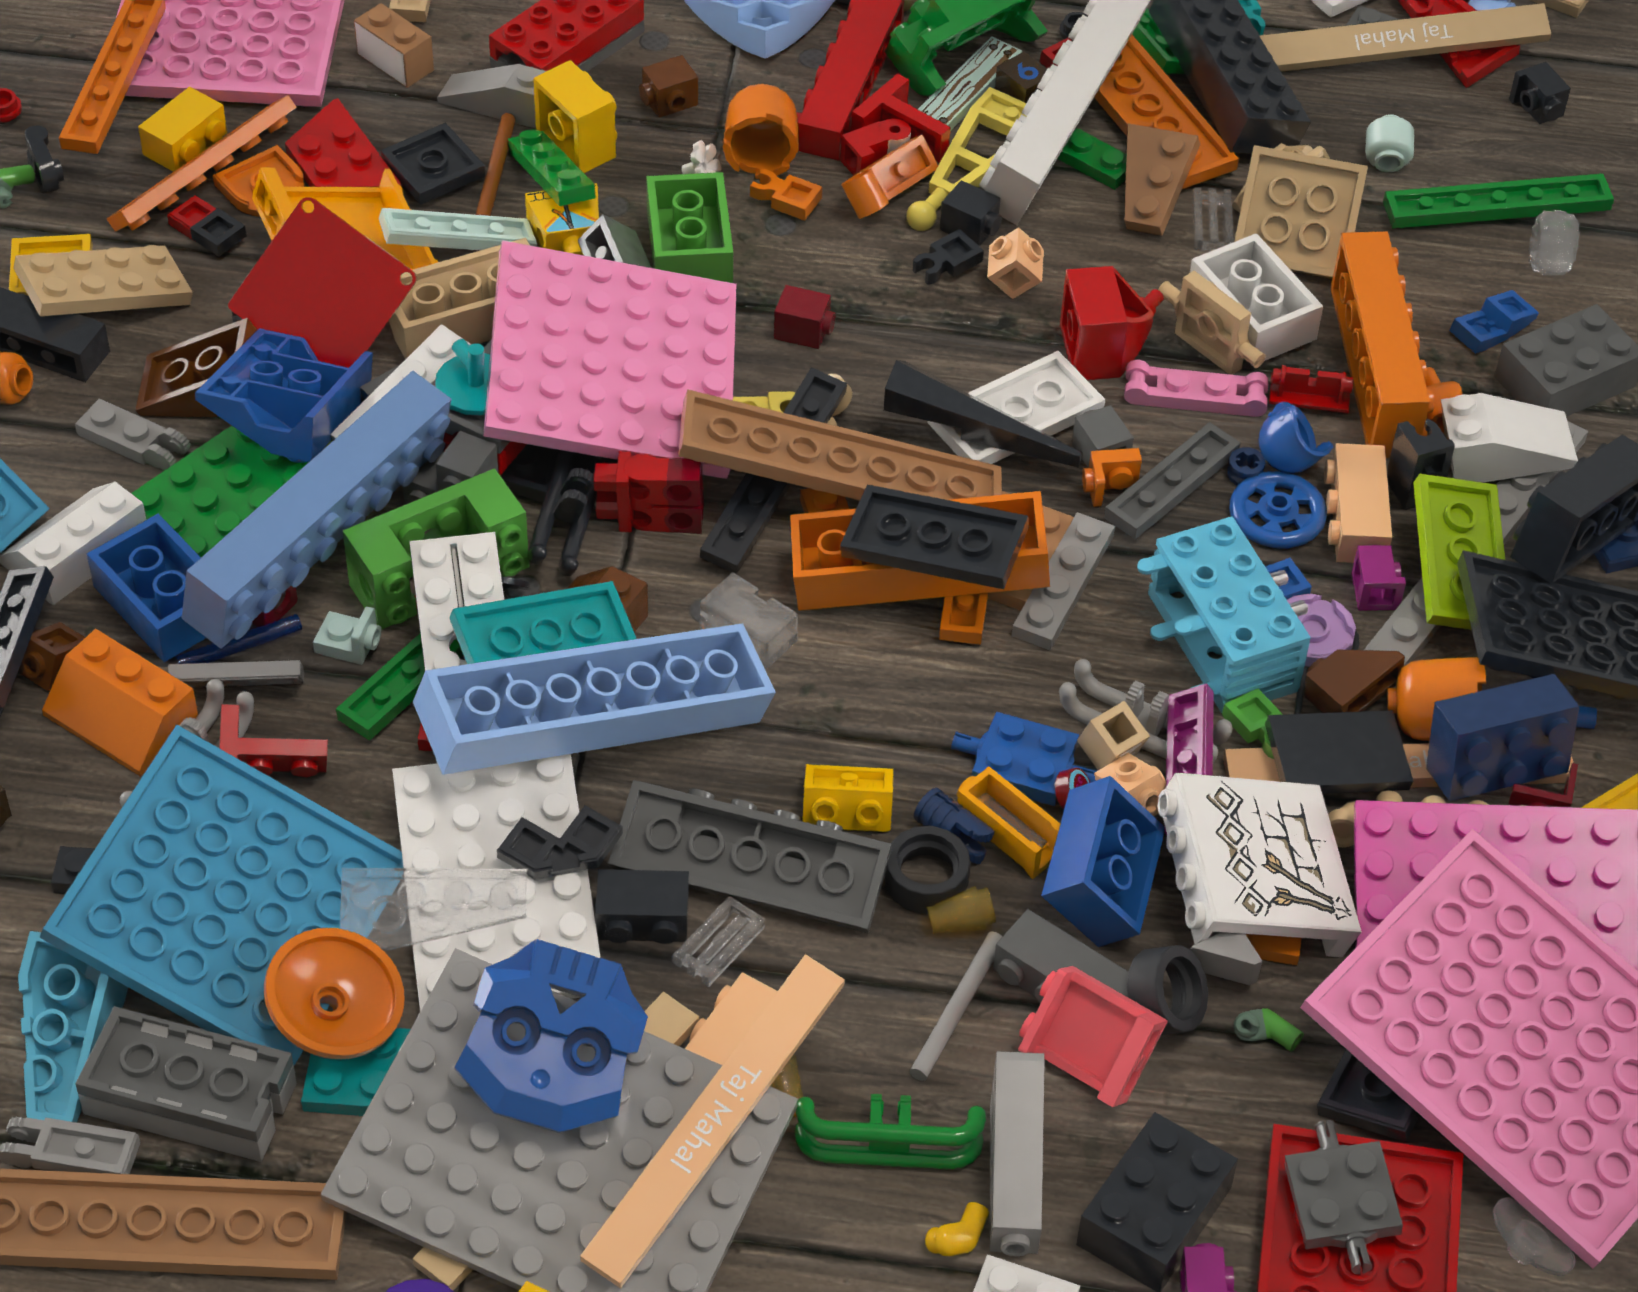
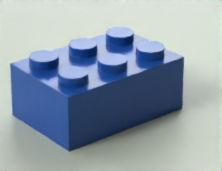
M159 513L86 553L94 588L163 662L168 661L206 638L182 619L186 571L201 557Z
M1111 776L1069 790L1041 896L1097 947L1139 935L1165 827Z

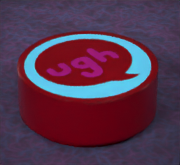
M1076 767L1063 770L1056 777L1055 794L1063 809L1066 805L1069 790L1091 783L1087 774L1082 769Z

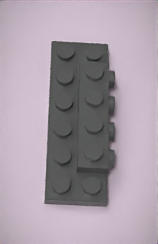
M633 780L620 825L623 826V834L612 848L608 861L610 868L616 870L689 871V888L869 933L886 873L887 863L892 851L891 843L842 832V826L829 821L818 820L816 825L799 821L800 817L785 810H775L774 814L758 811L755 804L745 800L732 799L731 804L714 800L715 796L700 789L691 788L688 793Z

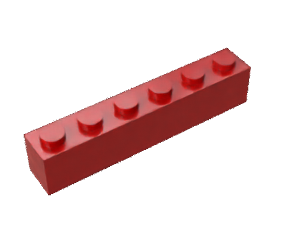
M904 0L850 1L847 20H841L837 30L836 43L831 42L829 44L825 66L820 65L815 76L814 89H808L806 92L803 112H797L798 151L840 160L842 135L851 132L852 111L868 99L887 58L884 51L892 38L890 34L897 26L903 23Z

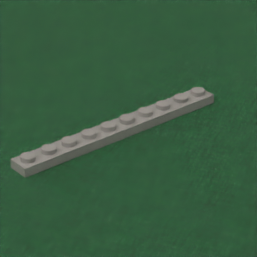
M1567 421L1575 452L1577 453L1585 443L1588 431ZM1563 470L1498 481L1496 485L1498 488L1504 545L1520 523L1527 517L1530 508L1527 507V502L1533 491L1540 485L1545 487L1551 483L1555 476ZM1422 578L1364 650L1399 651L1405 656L1404 666L1414 661L1441 626L1427 624Z

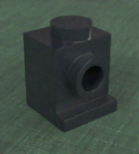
M1543 62L1515 72L1509 101L1512 104L1519 102L1525 111L1539 124L1564 116L1571 88L1547 62Z

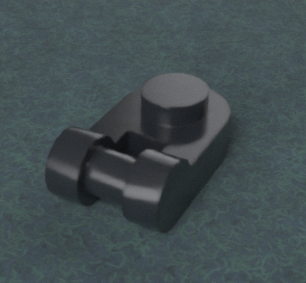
M38 125L31 126L25 131V140L28 147V164L34 169L35 180L42 193L56 191L59 189V182L64 181L61 163L58 158L52 159L47 148L49 143L47 129Z

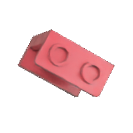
M1074 966L1060 968L1057 972L1052 971L1041 987L1040 996L1044 998L1037 1012L1030 1013L1020 1029L1019 1036L1023 1040L1018 1051L1022 1053H1044L1045 1060L1098 1090L1097 1099L1111 1107L1126 1103L1168 1020Z

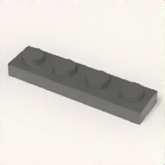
M1211 422L1207 423L1107 505L1104 518L1136 540L1229 462L1231 453L1240 448L1241 442Z

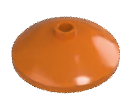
M317 928L292 937L275 953L266 971L264 980L265 1004L272 1021L279 1031L297 1047L324 1058L351 1059L376 1050L393 1034L400 1022L404 1009L403 982L391 958L371 940L344 929ZM320 1004H329L333 1008V1011L329 1012L324 1010L320 1006Z

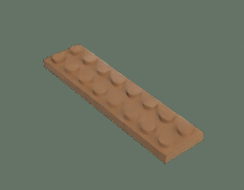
M687 389L683 400L679 457L729 468L738 472L750 473L775 481L787 482L816 491H824L860 501L867 484L945 500L1002 495L1001 466Z
M0 1169V1265L337 1280L347 1212L322 1201L320 1194L326 1183Z

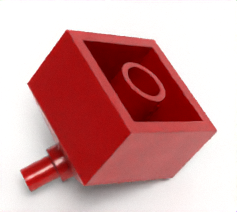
M1113 266L1066 269L1060 329L1069 362L1086 380L1120 378L1126 371L1127 364L1136 358L1152 328L1156 308L1164 301L1163 294L1159 290L1153 289L1145 298L1140 297Z

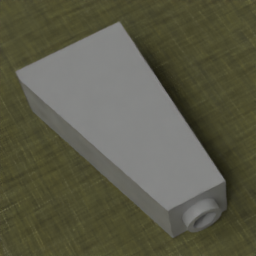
M996 1052L990 1101V1252H1003L1008 1256H1023L1027 1253L1038 1254L1042 1230L1044 1053Z

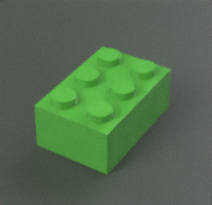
M723 172L646 176L647 215L653 268L733 283V245Z

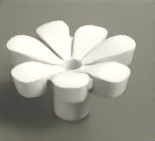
M702 140L693 144L692 162L682 166V173L697 174L721 171L720 161L718 159L713 160L717 153L716 147L712 143L705 146Z

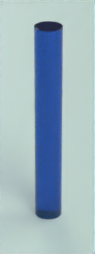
M294 614L249 630L240 639L236 640L233 638L222 649L212 643L176 656L177 664L210 663L302 630V624L299 616Z

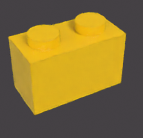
M189 86L138 126L143 155L174 172L227 134L223 104Z

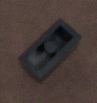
M598 869L595 911L598 940H609L614 943H624L627 941H655L660 944L687 942L689 871Z

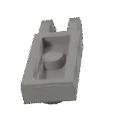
M98 399L75 423L76 432L80 437L143 465L147 463L162 470L168 469L176 462L175 457L169 451L184 455L191 448L190 440L175 429L160 426L102 399Z
M16 1116L15 1118L12 1117L8 1122L6 1128L8 1134L16 1139L36 1144L32 1146L20 1143L14 1144L12 1142L2 1143V1145L0 1144V1160L7 1165H15L26 1169L33 1166L34 1169L46 1171L130 1174L140 1146V1138L136 1132L46 1117L45 1120Z

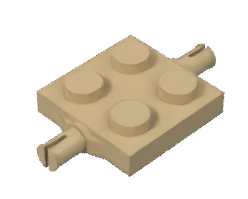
M1192 271L1183 277L1181 291L1169 281L1161 284L1158 290L1163 294L1164 299L1171 303L1175 309L1177 318L1176 335L1230 375L1242 369L1243 359L1253 365L1254 368L1262 365L1266 355L1249 343L1248 330L1251 312L1242 304L1233 300L1217 288L1214 283L1208 281L1196 271Z

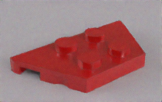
M338 98L332 100L285 142L286 154L300 167L304 180L309 187H379L384 170L390 169ZM392 172V174H393V176H394V178H395L397 184H399V185L402 187L400 181L397 179V177H396V176L394 175V173Z

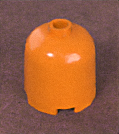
M767 84L750 85L738 91L731 100L726 116L723 150L725 159L735 171L739 172L742 169L745 172L755 174V178L760 179V172L763 168L774 172L777 176L790 168V163L796 157L799 149L798 117L795 104L785 91Z
M1478 657L1426 659L1409 662L1398 673L1396 688H1387L1388 711L1393 710V713H1396L1398 726L1406 736L1414 740L1430 741L1434 703L1482 691V684H1486L1485 665L1479 663Z

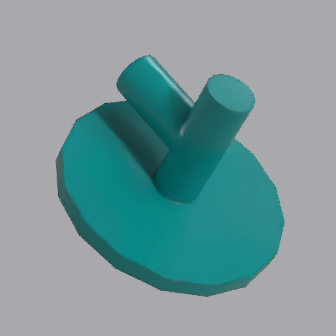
M458 339L452 345V351L456 356L445 362L438 370L435 387L452 399L450 409L466 415H485L490 354L484 353V347L481 344L475 343L469 346L464 339Z

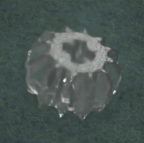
M1553 210V212L1543 211L1536 217L1535 225L1532 226L1528 250L1530 254L1529 264L1534 272L1547 276H1564L1572 269L1573 262L1576 260L1580 237L1578 232L1579 222L1574 214Z

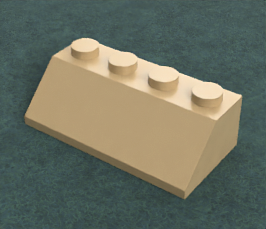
M526 238L512 241L514 243L530 245ZM501 245L413 270L416 273L417 281L389 320L394 339L405 359L441 324L470 344H478L492 339L498 260ZM408 272L403 273L401 276L402 282L409 285L412 282V275Z

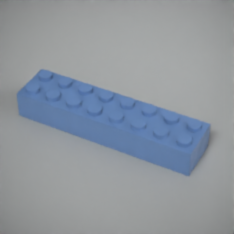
M411 371L186 571L182 619L221 649L233 638L238 640L243 637L251 627L252 621L262 611L264 613L270 612L286 589L290 586L297 587L306 578L309 569L318 560L323 562L332 555L337 547V543L343 538V530L364 522L365 517L373 510L378 512L383 509L389 502L392 493L400 485L403 487L408 486L414 480L419 468L427 461L432 463L441 455L445 448V442L443 441L445 430L450 423L448 414L452 399L415 371Z

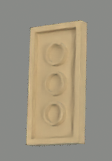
M148 245L134 248L114 247L91 251L73 250L71 252L34 253L32 255L15 256L14 270L39 316L190 305L193 292L165 245Z

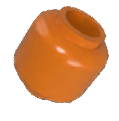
M0 352V404L13 405L19 403L30 392L33 385V373L21 355L13 352Z

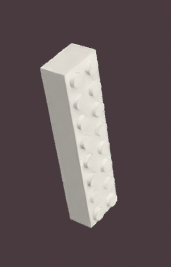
M1090 0L1083 11L1088 17L1082 15L1081 18H1078L1068 36L1073 42L1068 39L1066 43L1062 44L1053 60V63L1056 65L1052 64L1046 70L1037 86L1040 90L1037 89L1035 93H1032L1022 111L1024 115L1016 119L1006 137L1007 140L997 150L990 163V167L979 184L985 191L1001 198L999 214L1003 218L1018 225L1140 22L1151 0Z

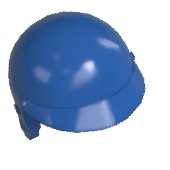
M1288 402L1278 403L1273 411L1268 414V417L1261 426L1258 438L1260 452L1267 463L1278 471L1291 474L1300 473L1312 467L1334 448L1330 441L1323 442L1316 448L1315 435L1306 416L1299 408Z

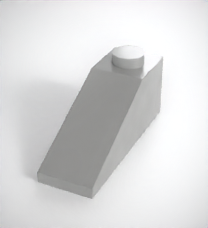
M514 64L452 74L438 95L437 100L440 104L501 119V116L505 113H510L515 116L516 124L536 129L533 78L546 71Z

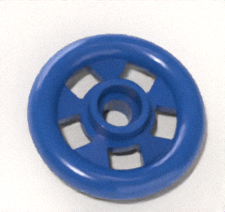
M1268 471L1246 478L1235 488L1229 502L1230 516L1234 518L1245 537L1257 544L1270 548H1294L1310 542L1322 531L1327 519L1326 503L1317 488L1302 477L1286 472ZM1275 487L1293 491L1292 495L1275 492ZM1254 492L1263 495L1257 504L1248 500ZM1298 504H1308L1311 514H1299ZM1257 514L1266 524L1260 527L1250 518ZM1295 523L1298 529L1291 532H1283L1281 527Z

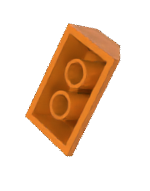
M96 628L65 656L42 708L43 716L140 777L146 772L176 724L180 726L186 717L194 719L198 716L194 689Z

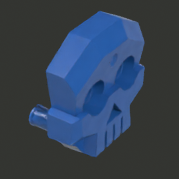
M536 939L509 958L484 968L473 1005L480 1012V1016L454 1069L486 1106L496 1115L557 1133L619 1116L626 1058L628 1055L638 1052L648 1019L647 1014L632 994L622 965ZM551 988L582 998L560 1014ZM513 1023H519L525 1028V1037L520 1041H512L507 1036V1028ZM589 1044L594 1048L595 1057L592 1061L583 1062L578 1058L577 1049L580 1045Z

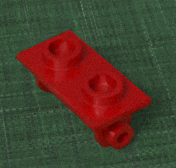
M1282 365L1281 369L1273 368L1270 381L1269 404L1277 405L1280 402H1288L1300 408L1349 413L1353 377L1346 376V372L1318 371L1317 378L1309 377L1310 369L1286 367V365Z

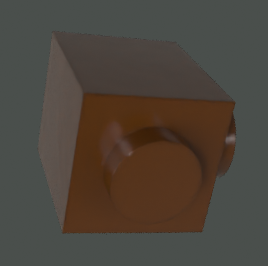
M683 55L642 67V84L639 85L640 97L646 106L650 105L658 118L697 106L698 76Z

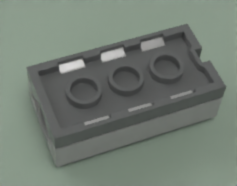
M114 1006L75 1085L79 1094L82 1111L85 1115L262 1162L276 1131L273 1113L283 1115L297 1081L292 1053Z

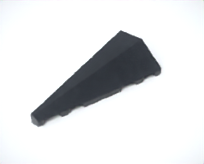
M895 361L885 386L883 411L962 429L961 440L1079 468L1082 459V452L906 361Z

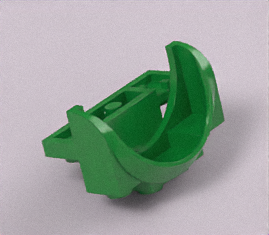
M918 0L911 6V14L907 22L900 24L891 32L890 36L892 38L884 52L900 74L909 79V86L916 93L922 96H930L946 86V83L932 62V59L937 56L935 50L944 46L949 52L991 29L1026 42L1042 38L1047 34L1048 30L1032 11L1036 0Z

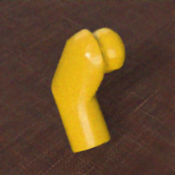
M970 1202L966 1205L960 1222L944 1224L940 1227L929 1229L925 1236V1244L928 1251L942 1256H954L971 1252L976 1247L988 1218V1209L982 1204Z

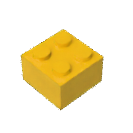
M571 60L533 78L536 130L543 131L583 173L616 158L617 132L615 129V112L617 106L609 92L602 90L586 71H582Z

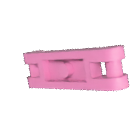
M1142 360L1130 361L1126 366V379L1128 383L1125 385L1124 398L1130 404L1251 417L1262 416L1267 411L1268 400L1264 394L1268 391V377L1261 372H1252L1247 376L1150 367L1148 363Z

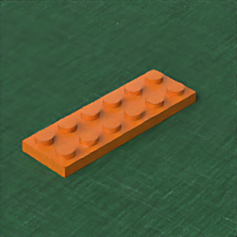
M1131 35L1094 98L1126 136L1128 134V123L1198 136L1200 147L1182 189L1237 170L1239 158L1234 152L1229 151L1223 139L1137 39Z

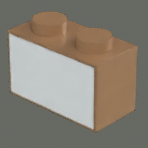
M378 4L354 20L357 54L406 88L434 71L431 36L384 4Z

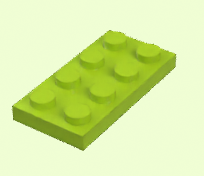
M1419 474L1413 484L1427 624L1472 630L1457 562L1463 550L1505 560L1497 485Z

